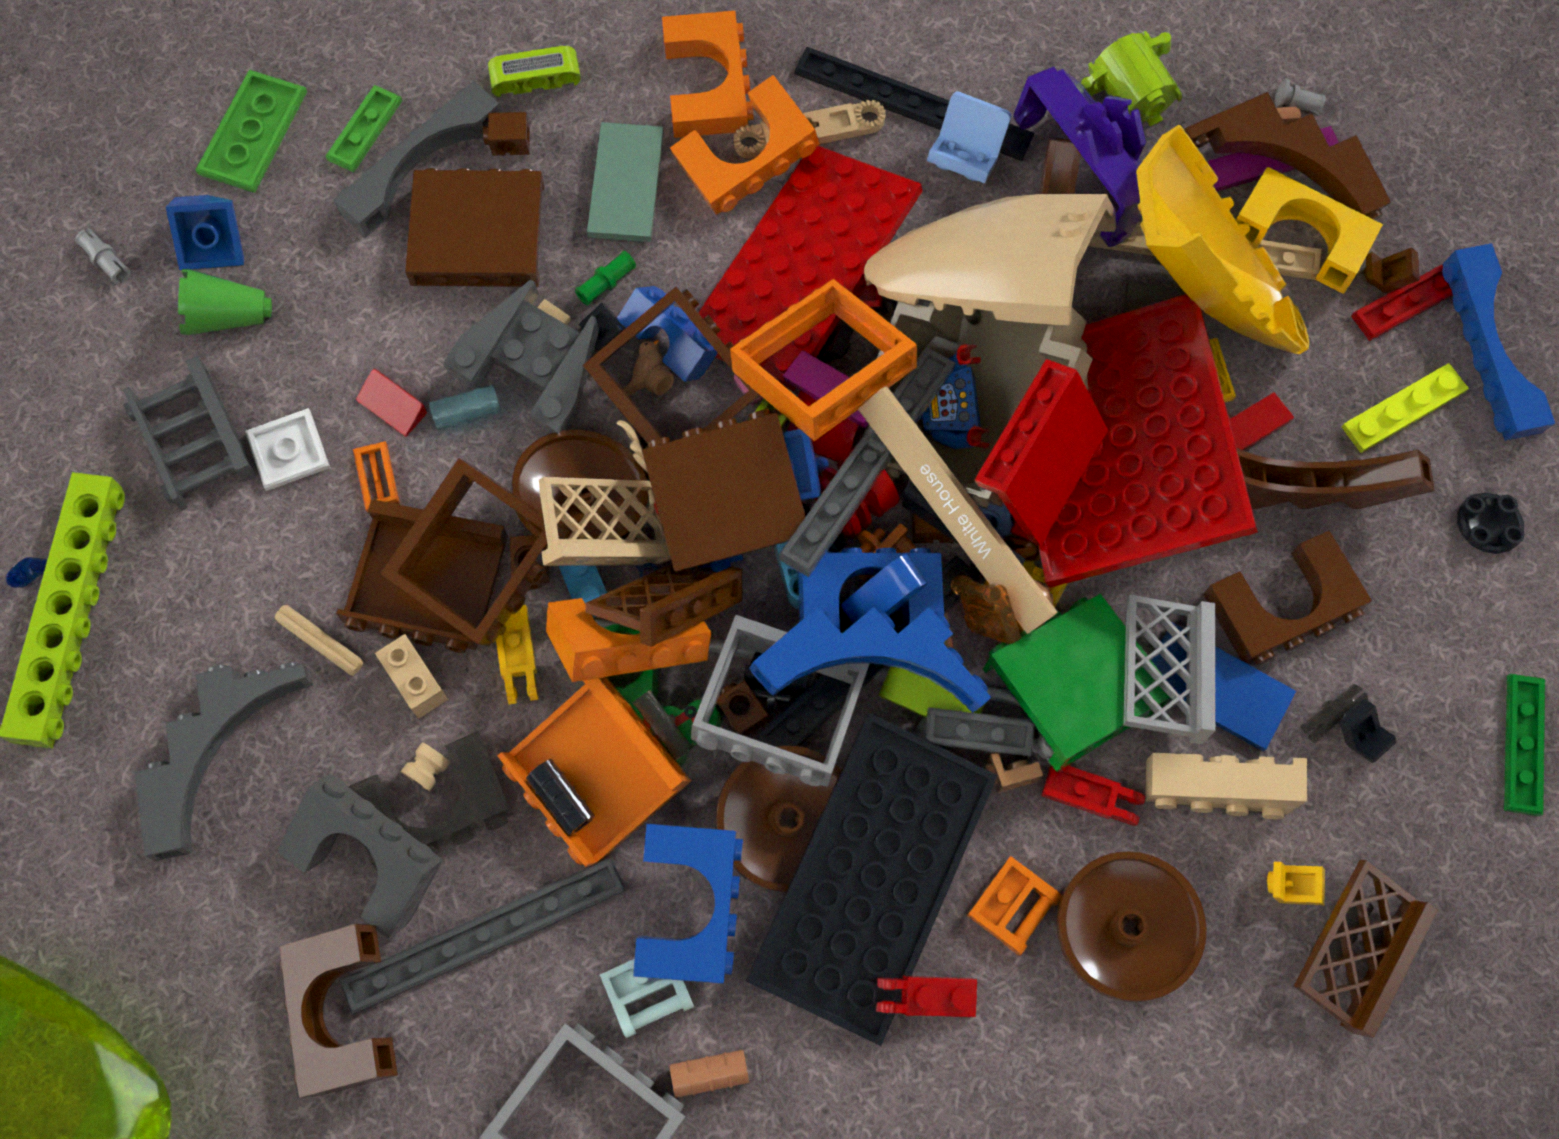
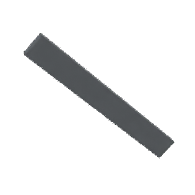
M928 347L924 349L917 359V368L905 376L893 393L915 424L953 372L956 364ZM871 426L779 554L780 561L807 577H810L893 458V455Z
M612 857L381 960L380 963L370 965L339 979L351 1014L355 1015L625 892V887Z

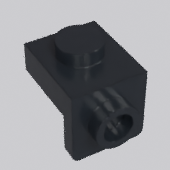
M602 302L578 324L583 330L591 316L596 318L599 331L594 348L598 352L626 329L616 319V315L609 307Z
M845 323L836 326L816 358L824 363L843 358L850 348L849 340L854 330Z
M1363 699L1355 708H1350L1340 720L1346 745L1371 763L1376 762L1397 742L1395 735L1380 726L1376 706L1366 699Z

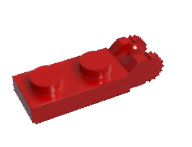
M1051 764L1041 793L1042 797L1106 819L1112 818L1132 826H1138L1140 817L1133 812L1114 807L1116 800L1120 798L1134 805H1144L1146 798L1142 793L1122 787L1119 782L1069 765L1056 772Z
M932 976L878 978V987L883 990L902 989V1002L886 1000L877 1002V1012L901 1013L906 1016L976 1017L977 979Z

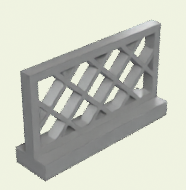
M1136 595L1128 596L1126 602L1123 726L1187 736L1190 743L1202 745L1215 732V603L1201 601L1198 606ZM1136 607L1148 609L1156 619L1146 626L1136 615ZM1171 614L1187 616V627L1180 632L1167 617ZM1159 623L1173 637L1164 644L1150 631ZM1142 635L1156 649L1147 657L1136 647V640ZM1176 641L1187 652V658L1181 663L1167 649ZM1158 654L1173 668L1164 676L1149 662ZM1141 667L1155 680L1146 689L1135 678V671ZM1175 673L1186 683V691L1181 695L1166 681ZM1157 686H1160L1172 699L1163 708L1149 694ZM1142 698L1155 714L1150 718L1134 716V704ZM1174 705H1177L1186 715V725L1175 723L1166 712Z

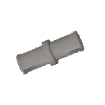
M87 228L86 232L83 229L77 234L75 241L90 256V262L96 268L102 269L114 284H120L118 278L122 283L129 279L131 270L116 257V251L110 245L104 244L92 229Z

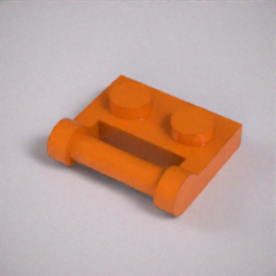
M1010 856L967 916L1017 955L1021 956L1027 948L1025 943L1051 906H1057L1062 895ZM1033 889L1040 895V898L1013 934L1005 927Z

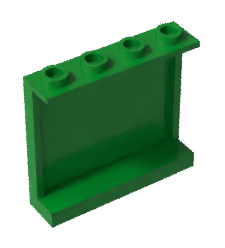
M1101 593L1089 600L1087 597L1079 599L1070 607V611L1063 615L1057 612L1053 617L1045 621L1043 626L1036 630L1034 629L1028 634L1025 630L1016 637V641L1009 645L1005 642L998 644L989 651V659L983 667L985 673L995 669L1050 745L1054 754L1048 761L1056 772L1131 728L1123 726L1126 626ZM1136 641V647L1141 651V653L1145 657H1147L1148 655L1146 654V652ZM1150 660L1149 662L1158 670L1152 660ZM1143 667L1135 671V678L1144 689L1155 682ZM1160 686L1149 692L1161 708L1165 707L1172 700ZM1142 698L1134 704V716L1148 718L1155 714Z

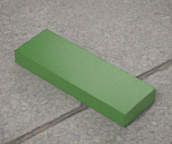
M374 85L326 154V159L351 172H355L401 104V96Z

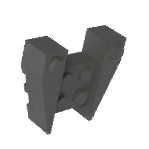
M529 280L463 333L443 362V365L450 375L475 390L479 389L494 364L526 381L543 392L529 413L533 424L550 434L554 432L559 434L560 431L569 429L579 413L581 397L588 377V371L583 367V364L591 358L592 352H594L599 328L596 318L591 316L580 333L532 305L539 292L535 282Z

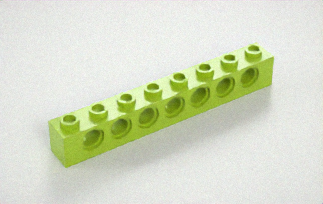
M75 472L71 474L0 728V737L10 743L53 749L55 740L60 739L62 736L64 722L61 717L64 705H69L73 696V688L70 685L73 672L79 670L82 662V655L79 649L82 638H87L90 633L91 623L88 618L90 608L98 602L99 587L97 582L100 573H104L108 565V556L105 552L108 541H113L116 535V523L114 522L116 511L122 509L125 501L123 488L112 477ZM98 508L97 512L93 516L88 517L89 513L93 509ZM90 539L86 547L79 549L85 540ZM81 571L80 576L76 580L70 582L71 577L76 572ZM72 603L71 609L67 613L62 614L63 608ZM63 636L62 642L53 648L54 641L58 637ZM54 669L52 677L47 681H43L45 674L49 670ZM44 703L42 712L34 716L36 707Z

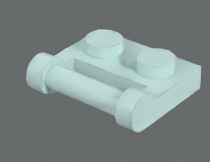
M635 959L600 974L625 1038L636 1034V1029L682 1008L684 1012L693 1008L694 1005L684 981L634 977ZM673 984L677 995L629 1016L626 1005Z

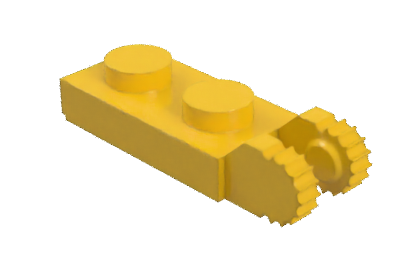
M523 605L516 614H511L504 625L506 626L504 634L499 635L496 639L500 673L505 682L509 705L517 704L518 698L513 677L526 675V689L530 701L539 700L535 677L537 667L527 605Z

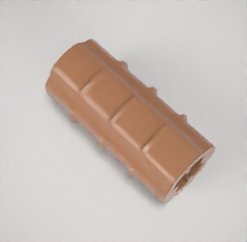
M744 1050L724 1052L719 1055L706 1056L669 1065L675 1098L707 1091L713 1092L717 1089L732 1088L736 1085L749 1083Z

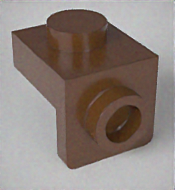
M1411 247L1383 259L1374 252L1368 253L1366 256V267L1364 268L1367 282L1374 285L1381 292L1388 293L1419 281L1418 252Z

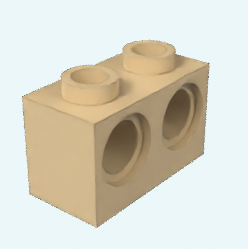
M406 634L375 653L418 719L449 700Z

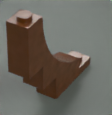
M1268 92L1184 129L1197 149L1210 143L1215 154L1248 153L1271 158L1289 165L1316 182L1333 200L1373 220L1383 215L1381 210L1391 203L1357 135L1329 147L1313 114L1285 125Z

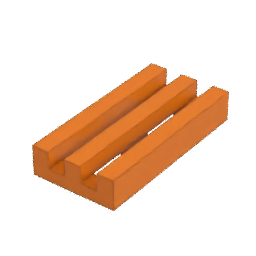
M386 441L353 449L365 510L368 512L371 502L362 457L365 454L369 455L378 498L376 500L400 504ZM378 451H381L390 493L389 497L384 496L375 454Z

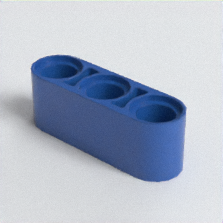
M904 554L879 571L845 600L841 607L852 624L857 622L873 607L879 613L882 611L890 616L928 583L909 554Z

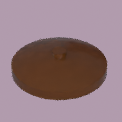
M563 430L559 434L556 432L548 434L526 448L514 468L511 492L543 514L538 480L543 477L647 480L642 467L635 460L633 454L614 439L587 430ZM551 487L553 499L562 507L568 497L558 487ZM583 488L579 493V496L590 507L597 499L587 488ZM612 489L607 495L619 508L625 500L615 489ZM640 490L635 497L646 507L648 490ZM574 503L566 511L578 524L585 516ZM603 504L596 511L606 524L614 516ZM631 505L624 512L635 525L641 518V515ZM516 511L524 526L538 538L543 529ZM560 519L557 524L568 531L564 536V539H568L573 531ZM591 520L584 527V530L593 539H598L602 533ZM619 521L612 529L622 540H625L630 534Z
M777 746V748L823 764L826 758L824 755L804 747ZM754 761L742 762L735 768L722 787L715 815L716 829L736 831V838L743 839L741 861H734V869L745 879L759 887L777 892H786L841 769L835 764L829 784L826 787L823 785H808L802 782L799 777L786 772L785 774L773 773L766 769L765 765Z
M1132 851L1116 852L1101 856L1083 867L1071 879L1062 894L1057 912V935L1062 953L1079 979L1094 991L1111 999L1124 1002H1145L1163 997L1175 991L1194 973L1205 949L1206 918L1195 889L1175 867L1155 856Z

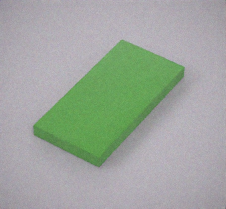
M249 70L195 170L196 173L255 193L307 93L306 87Z

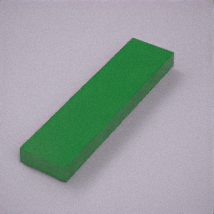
M1517 674L1507 675L1504 811L1534 816L1543 815L1545 679Z

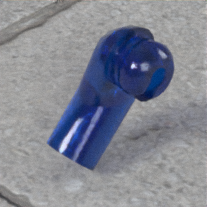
M35 557L22 559L6 574L7 584L13 588L27 586L37 577L44 574L48 559Z

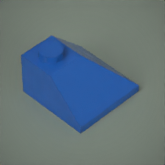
M210 195L175 197L166 206L179 270L244 265V255L233 200Z

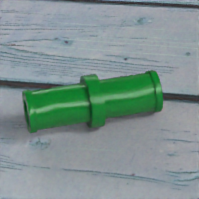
M622 251L619 256L605 267H598L595 270V275L575 289L579 300L588 306L607 289L611 291L617 286L616 282L636 268L634 259L629 253Z

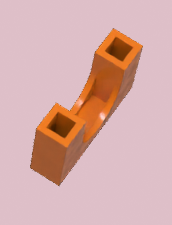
M723 11L662 17L666 59L707 57L719 62L728 73L724 82L711 91L670 95L674 138L685 137L694 130L700 136L736 133V130H739L740 127H746L745 125H748V121L754 120L751 101L746 102L745 94H748L750 91L749 75H743L742 68H747L746 49H740L739 42H744L743 23H737L736 12Z
M774 75L748 92L754 110L770 130L768 143L756 158L739 164L724 162L712 153L696 130L670 147L674 158L715 215L732 210L738 201L748 194L758 192L765 182L774 176L785 173L792 163L801 157L809 156L820 144L816 130Z
M582 598L549 602L547 608L546 632L572 682L708 661L711 631L704 621L650 647L640 643V634H619L601 627L591 614L586 613V604Z

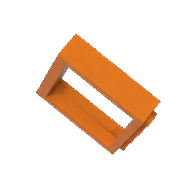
M834 279L821 288L814 290L812 294L797 304L790 306L787 311L772 321L765 323L759 330L740 340L738 344L730 348L733 372L813 441L856 412L859 407L880 389L886 386L888 388L917 368V344ZM834 313L884 354L808 407L758 364Z

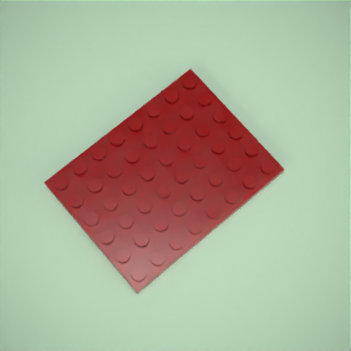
M1187 294L1086 325L1081 338L1087 345L1086 353L1092 358L1087 372L1088 392L1108 431L1041 546L1039 545L1047 586L1051 588L1258 533L1201 308Z

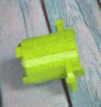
M1144 31L1143 33H1131L1117 39V41L1104 49L1094 64L1092 62L1088 64L1090 76L1084 77L1081 84L1091 97L1105 90L1109 96L1131 99L1132 104L1128 106L1129 114L1131 115V111L1138 109L1141 122L1146 121L1150 127L1162 122L1163 118L1160 114L1167 110L1176 99L1178 102L1182 100V93L1159 59L1163 54L1170 52L1171 35L1163 32L1151 39L1147 31Z

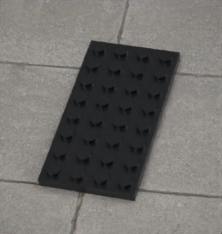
M871 713L866 714L745 981L882 1046L895 1013L877 1012V1002L884 1000L901 1002L902 989L883 990L878 987V978L912 976L998 775Z

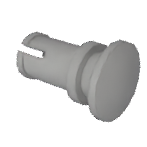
M1284 78L1276 91L1274 105L1276 108H1281L1284 104L1286 105L1285 107H1297L1298 109L1319 115L1324 107L1326 96L1300 89V86L1297 84L1290 86V80Z

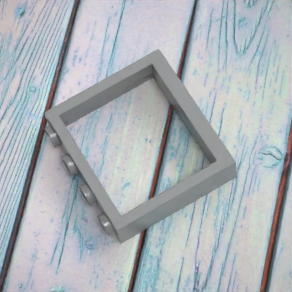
M735 615L692 724L691 740L696 741L699 746L708 750H715L717 748L728 752L739 761H754L763 764L766 769L773 773L785 774L786 772L799 777L802 782L808 785H823L827 787L869 664H844L816 671L851 684L824 764L708 724L738 646L763 654L787 633Z
M578 1023L573 1029L569 1025L564 1024L479 1139H509L501 1131L568 1041L669 1118L655 1139H672L687 1117L681 1113L684 1105L668 1092L662 1098L650 1088L655 1082L641 1071L636 1069L631 1074L620 1065L625 1059L608 1046H606L603 1052L594 1046L591 1042L595 1036Z

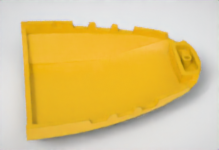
M1181 125L1174 127L1160 137L1136 170L1140 195L1138 209L1143 218L1140 226L1145 234L1146 246L1182 290L1211 317L1231 330L1265 345L1294 354H1301L1309 349V337L1299 308L1289 296L1283 298L1280 292L1287 286L1265 248L1254 249L1246 234L1250 231V225L1247 222L1237 223L1230 212V209L1234 206L1233 199L1231 197L1221 199L1213 187L1218 181V177Z

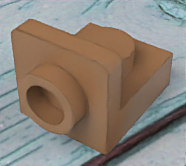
M998 752L990 754L987 759L988 765H984V769L998 775L994 783L998 793L1036 783L1043 776L1039 762L1028 765L1027 760L1012 763L1007 766L1008 771H1004Z

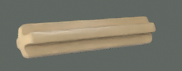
M283 605L275 614V620L349 675H355L363 666V661L360 657L288 605Z

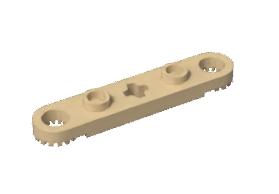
M866 100V102L862 101L853 105L849 103L803 113L816 130L820 144L878 132L884 126L886 116L883 105L881 106L879 102L876 103L875 100ZM866 112H873L878 118L874 122L871 121L869 123L868 120L865 122L862 115ZM763 121L761 124L745 125L746 127L742 126L739 130H736L734 134V149L739 156L747 159L756 158L765 149L769 140L770 130ZM746 137H753L758 143H756V146L753 145V147L749 146L750 148H748V146L744 147L741 141Z

